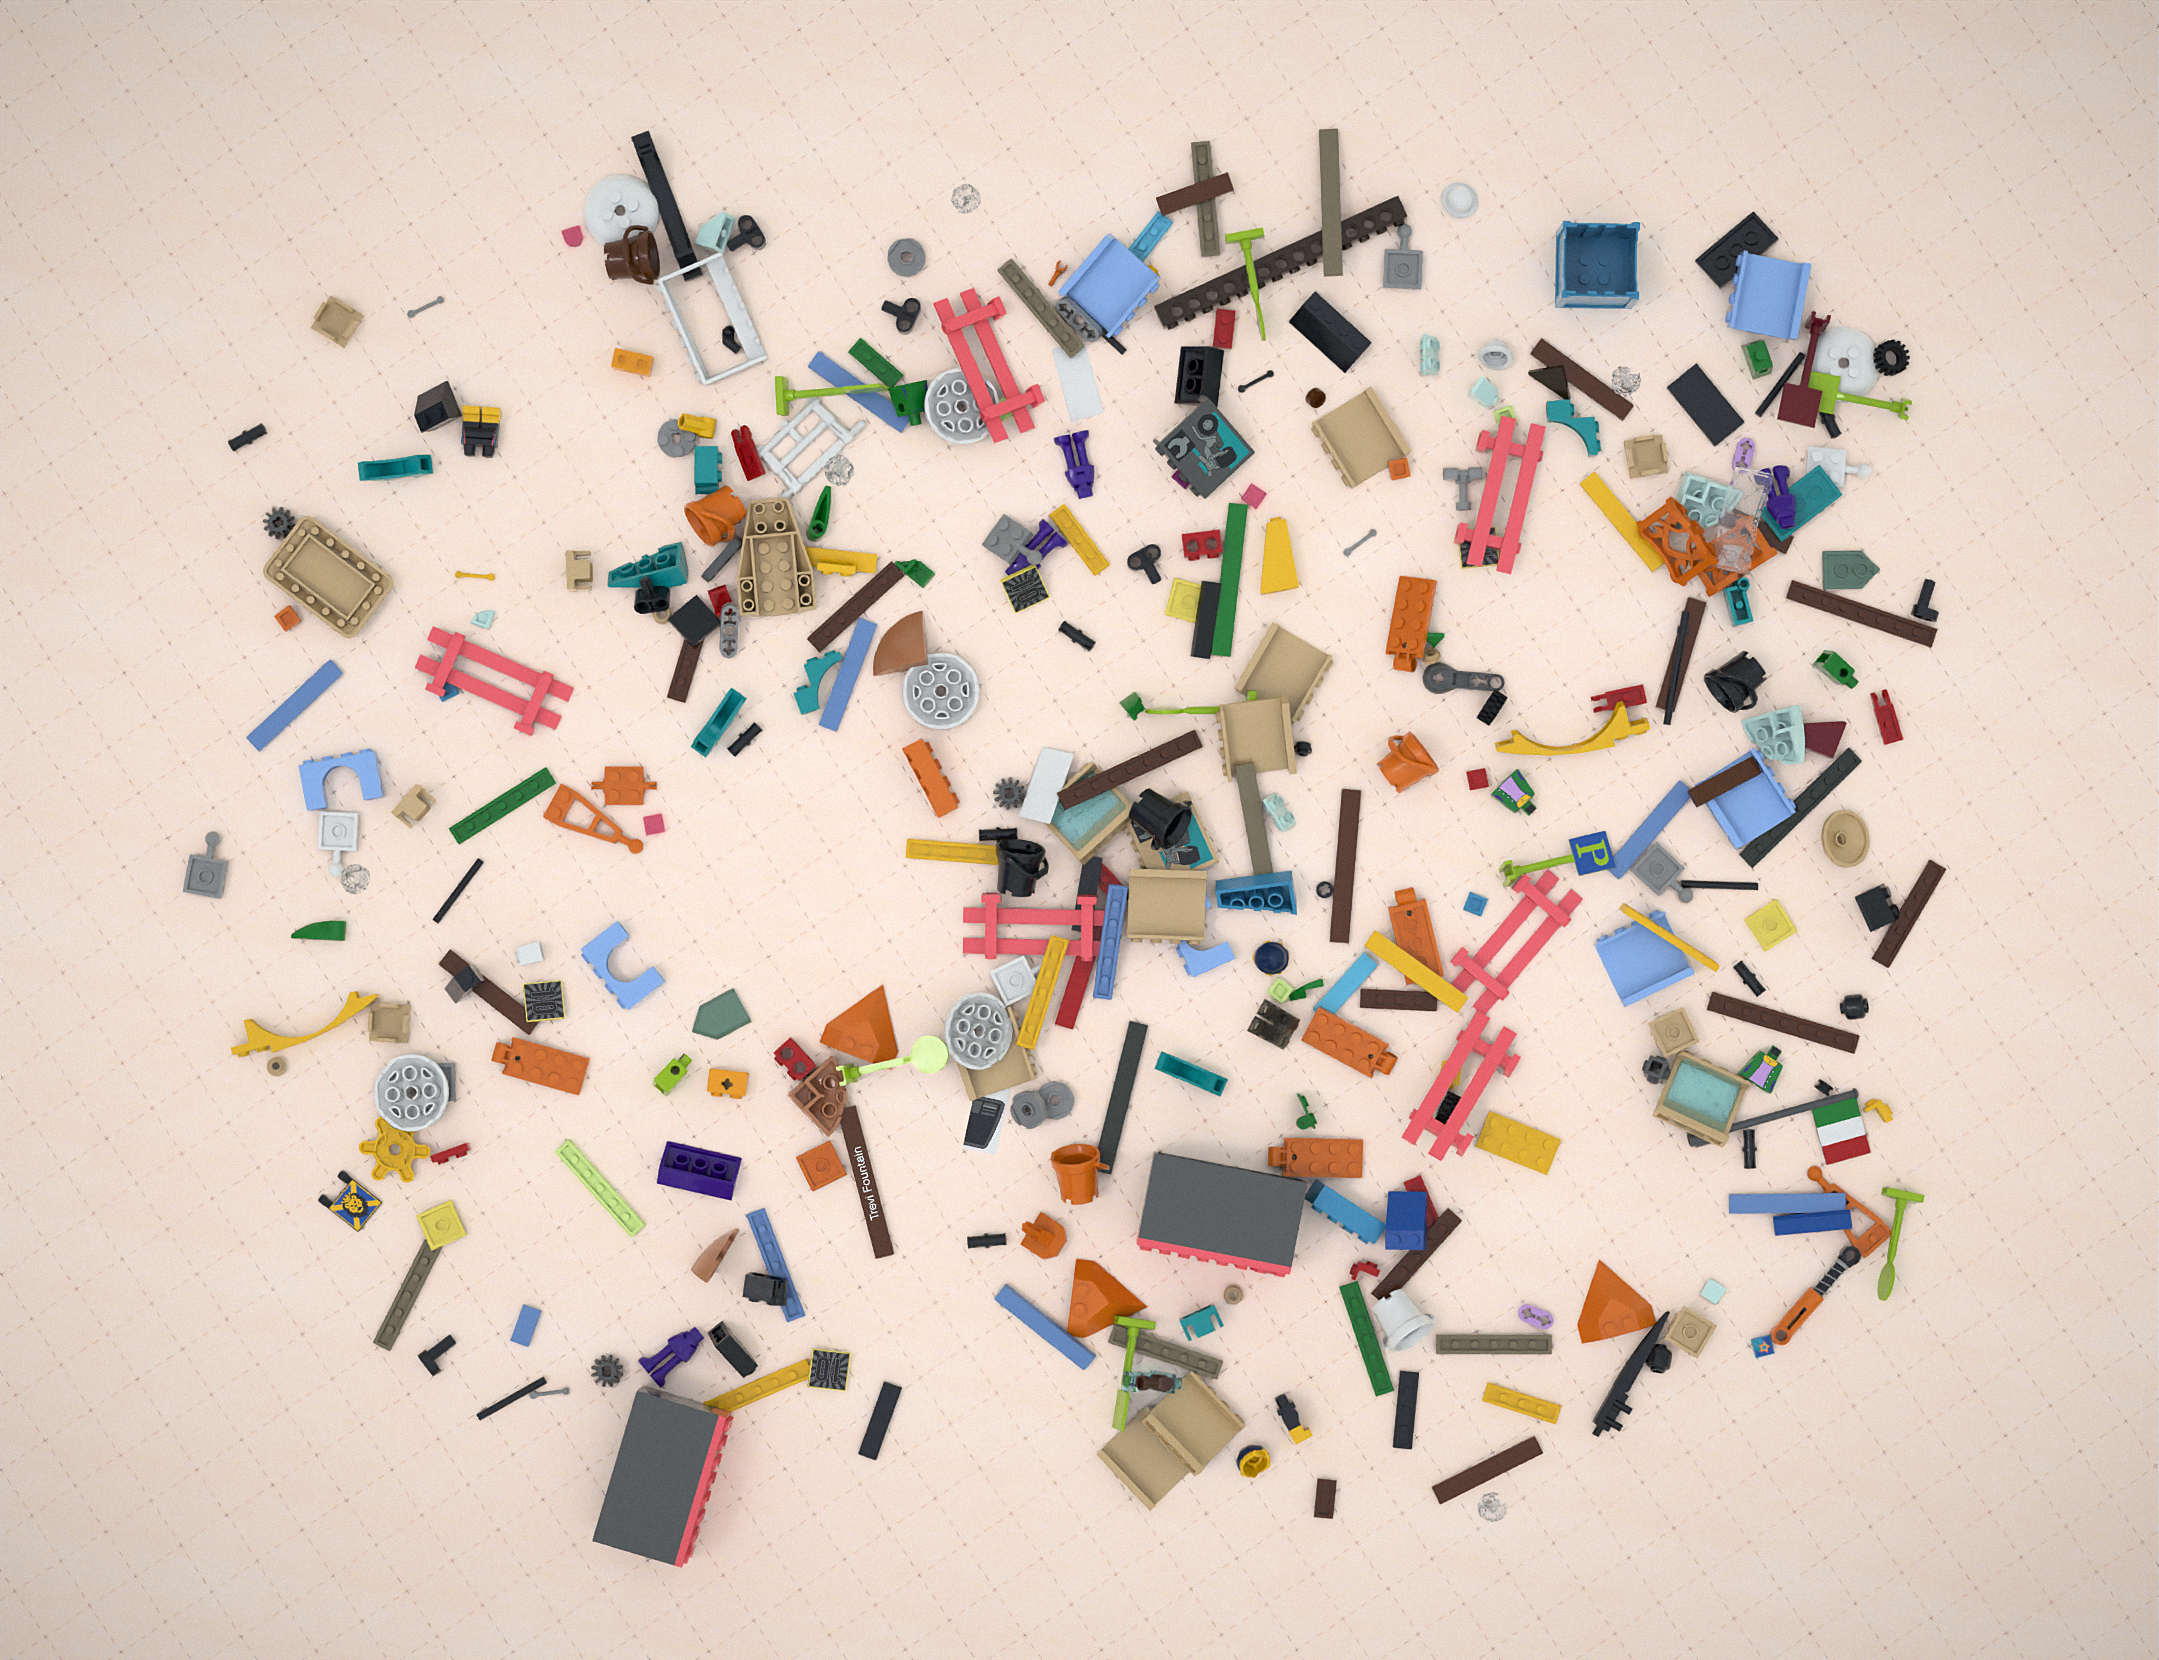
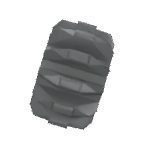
M280 507L278 512L275 508H272V515L266 512L269 520L263 519V523L268 524L263 529L265 531L270 530L268 532L270 537L275 534V539L279 540L281 534L285 539L287 537L285 532L290 533L291 530L289 528H294L296 525L290 523L295 517L289 516L291 513L289 510L284 512L283 507ZM281 519L283 525H280L279 528H277L278 526L275 525V522H279V520Z
M1009 777V784H1006L1003 778L1001 779L1003 786L998 783L995 785L1000 791L994 790L993 794H1000V796L994 800L997 802L1002 799V802L999 804L1001 808L1004 803H1007L1006 809L1009 810L1010 803H1012L1016 809V800L1020 804L1023 803L1018 797L1026 796L1025 793H1019L1020 790L1024 789V786L1022 785L1017 788L1016 786L1020 781L1016 780L1013 785L1012 777ZM1009 788L1013 789L1014 797L1007 799L1005 798L1006 793L1004 791L1006 789L1009 791Z
M611 1354L608 1360H606L605 1355H602V1362L599 1359H595L594 1361L598 1366H591L592 1370H597L591 1376L595 1377L598 1375L599 1378L596 1379L595 1383L597 1384L603 1380L602 1387L606 1386L607 1381L610 1387L613 1386V1380L619 1383L620 1379L617 1376H623L624 1374L618 1371V1369L623 1368V1365H616L620 1359L617 1358L613 1362V1355ZM604 1366H606V1368L608 1366L611 1367L610 1376L609 1374L605 1375L603 1373L605 1371L603 1368Z

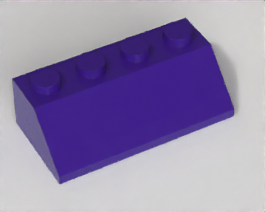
M667 1141L659 1166L656 1184L732 1201L742 1158Z

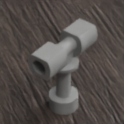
M1469 467L1468 470L1443 468V480H1455V484H1459L1460 502H1456L1457 511L1471 510V502H1467V484L1471 483V480H1481L1483 478L1482 467Z

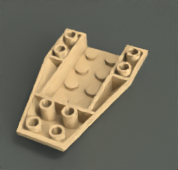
M788 497L749 501L737 573L740 616L770 617L800 614L817 609L813 569Z

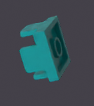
M1214 1303L1179 1318L1188 1341L1192 1340L1187 1329L1189 1325H1192L1197 1338L1215 1331L1210 1319L1211 1315L1216 1316L1220 1328L1224 1326Z

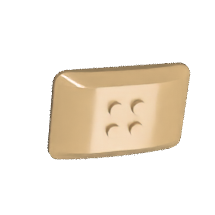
M304 516L297 522L263 568V574L270 582L345 638H353L359 633L391 591L394 584L390 575L311 516Z

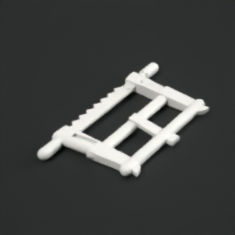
M809 398L808 405L789 423L786 419L780 423L783 428L765 446L756 448L759 457L765 459L773 469L775 476L779 475L789 488L779 498L788 497L789 499L792 496L791 494L795 495L805 482H810V478L815 477L816 472L820 473L821 467L825 468L826 462L830 463L831 457L835 458L836 453H841L842 447L856 437L855 434L866 425L865 421L860 420L849 431L836 420V416H833L820 405L819 398ZM814 410L823 421L803 439L794 428ZM829 426L840 439L796 480L787 471L785 466ZM789 433L798 444L784 458L778 461L769 451Z

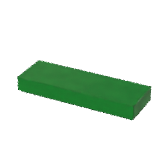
M861 338L848 351L852 357L888 387H894L904 376Z

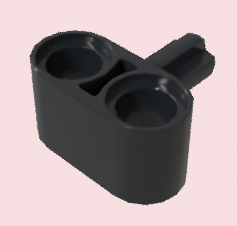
M750 215L741 216L738 220L740 234L729 240L726 244L727 247L733 252L747 243L754 250H762L766 245L764 234ZM745 220L752 222V226L749 229L742 228V223ZM756 236L762 238V242L759 245L752 243V239Z
M916 298L907 299L902 307L885 300L881 310L897 317L896 328L899 333L906 335L913 330L921 312V305ZM910 303L917 304L918 308L915 312L907 310V306ZM903 320L910 323L909 328L901 329L899 327L900 322Z
M1150 544L1132 553L1127 559L1128 568L1134 572L1144 569L1152 585L1160 582L1162 578L1154 563L1160 559L1161 549L1155 544ZM1154 548L1157 550L1158 555L1156 558H1150L1147 555V551ZM1137 557L1141 560V565L1133 567L1130 564V560Z
M647 576L640 579L642 589L637 590L635 593L634 610L639 614L667 610L670 606V589L666 586L653 587L651 579Z

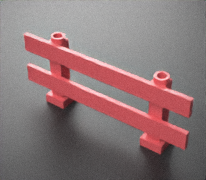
M974 288L961 292L960 296L968 313L958 317L955 316L948 298L934 302L933 305L942 323V331L949 339L980 410V418L985 422L994 444L1009 438L1000 416L1010 412L1015 419L1020 433L1034 429L1035 426L1026 406L1038 407L1045 402V399L1038 384L1029 387L1025 391L1026 393L1020 394L989 324V318L993 317L994 321L1007 314L1000 296L993 298L987 303V306L982 307ZM971 325L974 326L1006 401L994 405L961 329Z
M1501 416L1496 438L1490 437L1489 431L1482 430L1479 433L1476 445V452L1483 453L1486 449L1493 452L1474 530L1468 529V524L1460 522L1457 525L1453 543L1459 545L1464 543V541L1471 543L1466 563L1482 567L1486 547L1500 550L1496 571L1511 575L1515 556L1519 554L1521 549L1519 539L1537 463L1541 462L1543 456L1541 446L1546 427L1531 423L1526 445L1511 442L1516 419ZM1510 455L1521 458L1522 462L1503 538L1489 533L1507 457Z
M432 627L427 640L447 650L441 663L420 654L415 669L435 677L432 684L427 683L425 690L444 698L446 690L443 688L447 682L523 715L521 722L516 721L514 729L525 734L533 735L535 729L531 727L534 721L556 730L562 716L541 707L546 693L568 702L573 692V687L553 679L554 675L543 670L541 674L464 640L466 636L458 632L452 635L439 628ZM458 654L535 687L530 701L454 669L453 665Z
M1548 869L1534 886L1529 883L1531 878L1526 874H1523L1511 889L1516 893L1521 891L1525 897L1472 959L1467 956L1469 951L1461 947L1450 960V963L1455 967L1459 964L1464 968L1451 983L1452 986L1464 993L1472 982L1477 979L1487 988L1473 1005L1476 1010L1485 1015L1498 999L1503 1001L1510 993L1507 990L1508 987L1561 925L1564 928L1572 920L1569 915L1583 900L1572 889L1558 905L1549 900L1546 895L1559 881V878ZM1539 906L1549 916L1496 979H1494L1484 968L1531 912Z
M989 892L981 894V902L985 903V908L963 907V923H985V938H963V953L985 954V959H997V954L1044 955L1049 939L997 938V924L1081 925V940H1069L1065 955L1081 956V961H1093V956L1099 955L1101 940H1093V926H1103L1105 910H1094V905L1098 903V895L1078 894L1077 904H1081V910L998 908V903L1002 901V893Z
M1478 1010L1466 1030L1463 1031L1461 1029L1456 1038L1459 1042L1418 1110L1413 1109L1409 1116L1411 1122L1401 1137L1415 1146L1424 1129L1435 1135L1437 1139L1428 1154L1442 1161L1451 1145L1457 1148V1155L1461 1157L1464 1155L1474 1136L1469 1133L1463 1136L1458 1132L1497 1067L1499 1066L1504 1069L1503 1075L1509 1078L1521 1058L1515 1053L1513 1057L1505 1054L1517 1033L1505 1026L1493 1045L1479 1038L1490 1017ZM1472 1050L1482 1056L1484 1060L1444 1125L1434 1119L1432 1115Z

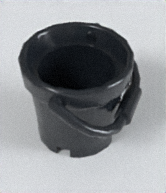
M1744 650L1718 669H1712L1703 676L1704 682L1713 697L1732 713H1737L1739 710L1752 709L1758 701L1756 689L1767 680V677H1763L1766 672L1761 664L1754 657L1748 659L1746 657L1748 652ZM1750 697L1752 703L1744 705V701Z
M1150 788L1145 789L1139 795L1142 798L1140 802L1134 801L1129 812V819L1153 837L1150 846L1152 850H1159L1160 847L1165 850L1169 849L1181 839L1192 818V808L1190 806L1192 802L1176 803Z
M1022 839L999 841L996 844L998 892L1006 895L1007 890L1012 892L1011 896L1013 897L1032 896V893H1035L1037 880L1048 874L1049 863L1045 857V848L1038 843ZM1043 862L1044 868L1040 869V864Z

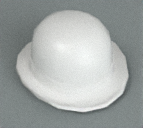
M1456 182L1449 184L1441 194V202L1444 209L1454 217H1470L1478 207L1476 192L1465 183Z
M1490 340L1478 351L1479 360L1483 365L1492 370H1503L1512 364V353L1501 340Z

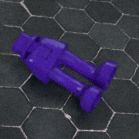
M1089 430L1072 434L1080 466H1076L1070 434L1053 438L1055 445L1062 448L1068 469L1064 473L1071 487L1074 488V491H1077L1078 499L1093 496L1094 465L1089 464L1085 448V441L1089 438Z
M1777 465L1773 467L1772 473L1770 468L1762 469L1755 474L1754 479L1758 486L1765 487L1768 501L1766 502L1767 510L1782 530L1795 527L1796 499L1788 490L1789 467ZM1772 473L1775 480L1777 481L1780 496H1777L1772 479Z
M1042 519L1039 522V531L1025 547L1034 550L1055 530L1048 522ZM1057 532L1039 550L1042 554V560L1056 547L1064 548L1068 545L1067 541ZM1020 553L1012 565L1006 569L1005 573L1009 576L1032 564L1027 561L1025 555ZM1040 563L1036 565L1037 570L1041 568Z
M693 1327L689 1332L686 1330L667 1339L668 1344L650 1358L643 1356L638 1361L649 1374L659 1363L674 1352L675 1356L650 1374L651 1378L662 1388L666 1383L665 1377L682 1361L687 1363L699 1346L698 1343L704 1337L696 1327Z

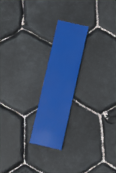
M1850 1209L1773 1216L1775 1236L1852 1229Z

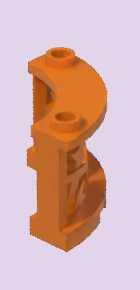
M1671 496L1665 500L1666 504L1643 521L1639 520L1637 522L1638 534L1642 539L1648 541L1661 556L1670 572L1671 580L1684 587L1689 580L1710 565L1715 566L1719 563L1712 543H1707L1705 537H1703L1702 534L1705 531L1696 519L1692 521L1686 514L1688 510ZM1669 512L1665 520L1661 518ZM1656 521L1663 525H1655L1653 527L1657 529V533L1649 528ZM1677 522H1679L1682 525V528L1675 527L1677 526ZM1670 530L1676 533L1688 532L1690 537L1686 543L1687 553L1670 548ZM1694 542L1697 548H1691V543ZM1703 559L1702 561H1700L1698 564L1695 565V560ZM1689 561L1691 569H1689L1687 572L1683 574L1680 568V564L1684 566L1685 570L1688 566Z
M1753 515L1747 519L1745 516L1735 521V527L1711 541L1712 545L1717 543L1715 552L1718 560L1724 544L1738 545L1744 547L1739 557L1742 567L1739 570L1730 563H1717L1715 566L1707 568L1698 574L1707 589L1705 592L1709 597L1778 554L1774 547L1771 549L1753 521ZM1744 527L1748 529L1753 537L1750 542L1746 541L1749 536L1748 533L1746 536L1741 535V530ZM1735 531L1736 538H1725ZM1754 542L1757 543L1760 549L1753 545ZM1747 550H1750L1748 554L1751 555V560L1749 561L1744 559V554ZM1728 567L1730 572L1728 575H1725L1723 570L1719 571V568ZM1712 571L1714 584L1706 572Z

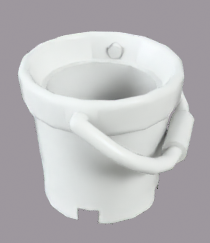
M1403 1289L1391 1292V1297L1387 1299L1383 1297L1372 1308L1373 1314L1386 1335L1381 1342V1347L1385 1351L1391 1349L1394 1353L1407 1350L1420 1342L1430 1333L1434 1326L1433 1322L1436 1321V1317L1432 1314H1422Z

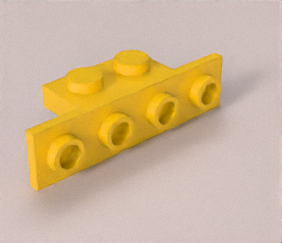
M805 546L811 566L817 567V570L821 571L822 574L832 575L833 572H838L841 576L851 577L852 574H856V571L876 573L877 554Z

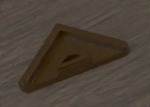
M1564 365L1529 370V376L1563 399H1571Z

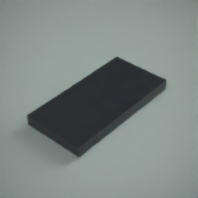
M1753 211L1699 256L1695 262L1721 289L1733 279L1734 273L1737 274V255H1740L1742 251H1748L1749 254L1761 256L1779 241V238Z
M1697 363L1666 387L1714 447L1745 423Z

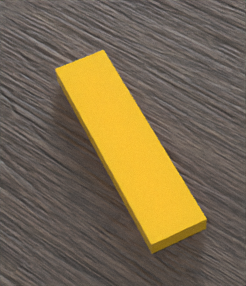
M1065 504L1049 514L1050 518L1094 576L1110 565Z
M1487 1382L1482 1398L1484 1402L1556 1424L1561 1405Z

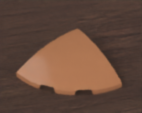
M923 611L912 613L900 619L884 634L874 655L873 676L902 672L912 667L929 665Z
M832 1055L787 1094L793 1103L827 1137L839 1125L847 1101V1089L845 1085L840 1086L839 1083L844 1081L842 1070L836 1071V1067H839Z
M735 1228L715 1240L698 1257L691 1271L701 1280L708 1283L722 1262L739 1229Z

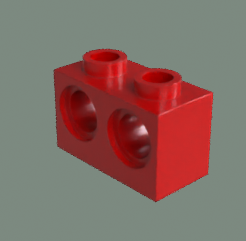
M1220 529L1181 535L1184 558H1188V561L1200 560V556H1207L1208 559L1218 558L1219 554H1222ZM1208 540H1215L1217 547L1210 550L1207 548L1206 542ZM1195 542L1198 545V550L1190 552L1187 549L1188 543Z
M792 1037L774 1052L776 1055L774 1060L780 1066H786L788 1069L786 1073L794 1081L796 1079L801 1081L817 1066ZM790 1048L793 1055L790 1059H785L782 1056L783 1049ZM802 1062L805 1064L806 1068L803 1073H798L795 1070L796 1063Z

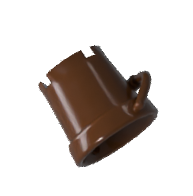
M630 226L625 230L623 239L604 244V254H607V260H604L605 267L610 279H634L642 284L653 285L654 280L659 278L660 260L655 237L647 226ZM632 230L643 231L639 232L637 236L628 238V235Z

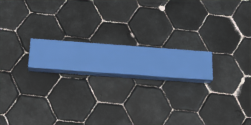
M819 351L807 366L835 387L866 385ZM877 392L862 394L846 393L850 398L900 433L903 432L910 422L908 415L898 417L893 403Z
M859 618L819 722L820 726L837 732L877 624Z
M330 659L246 737L247 740L260 752L344 673Z
M1679 780L1613 856L1615 868L1608 869V871L1618 880L1690 798L1687 793L1690 788Z
M1110 883L1108 886L1093 998L1112 1000L1128 886Z
M1845 1193L1729 1194V1214L1817 1213L1846 1210Z
M765 1208L746 1214L769 1275L788 1279L786 1290L787 1303L786 1306H781L787 1323L805 1316Z
M1007 1283L995 1296L994 1300L1082 1370H1085L1096 1357V1354Z

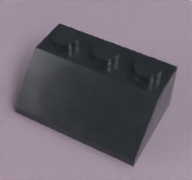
M1209 346L1181 347L1175 404L1199 406L1201 403L1197 399L1203 394L1218 407L1224 350Z

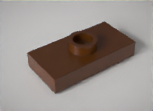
M1317 1478L1314 1517L1333 1519L1337 1480Z

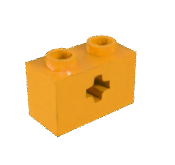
M615 348L611 367L614 370L650 377L654 358L653 356Z
M710 1068L707 1092H711V1096L722 1097L724 1093L730 1094V1098L741 1099L747 1093L749 1073ZM727 1078L733 1083V1086L729 1087L728 1090L725 1085H722L723 1082L727 1081Z

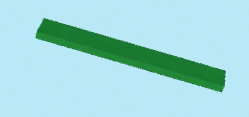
M1229 503L1220 575V583L1222 584L1211 655L1231 657L1248 505Z

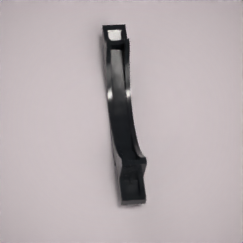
M649 130L632 136L631 139L652 194L657 200L658 210L680 269L697 263V257ZM700 266L682 274L685 283L703 276Z

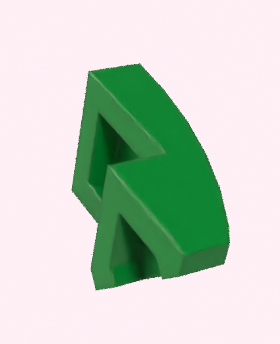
M916 559L904 562L896 561L894 563L922 588L935 575L932 570Z
M1133 692L1119 702L1133 721L1138 718L1137 715L1145 710L1141 703L1142 700L1136 692Z
M1323 979L1315 980L1299 987L1289 995L1290 1001L1307 998L1305 990L1323 987Z

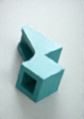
M731 687L709 721L694 739L691 748L706 758L718 744L724 732L736 719L747 698Z

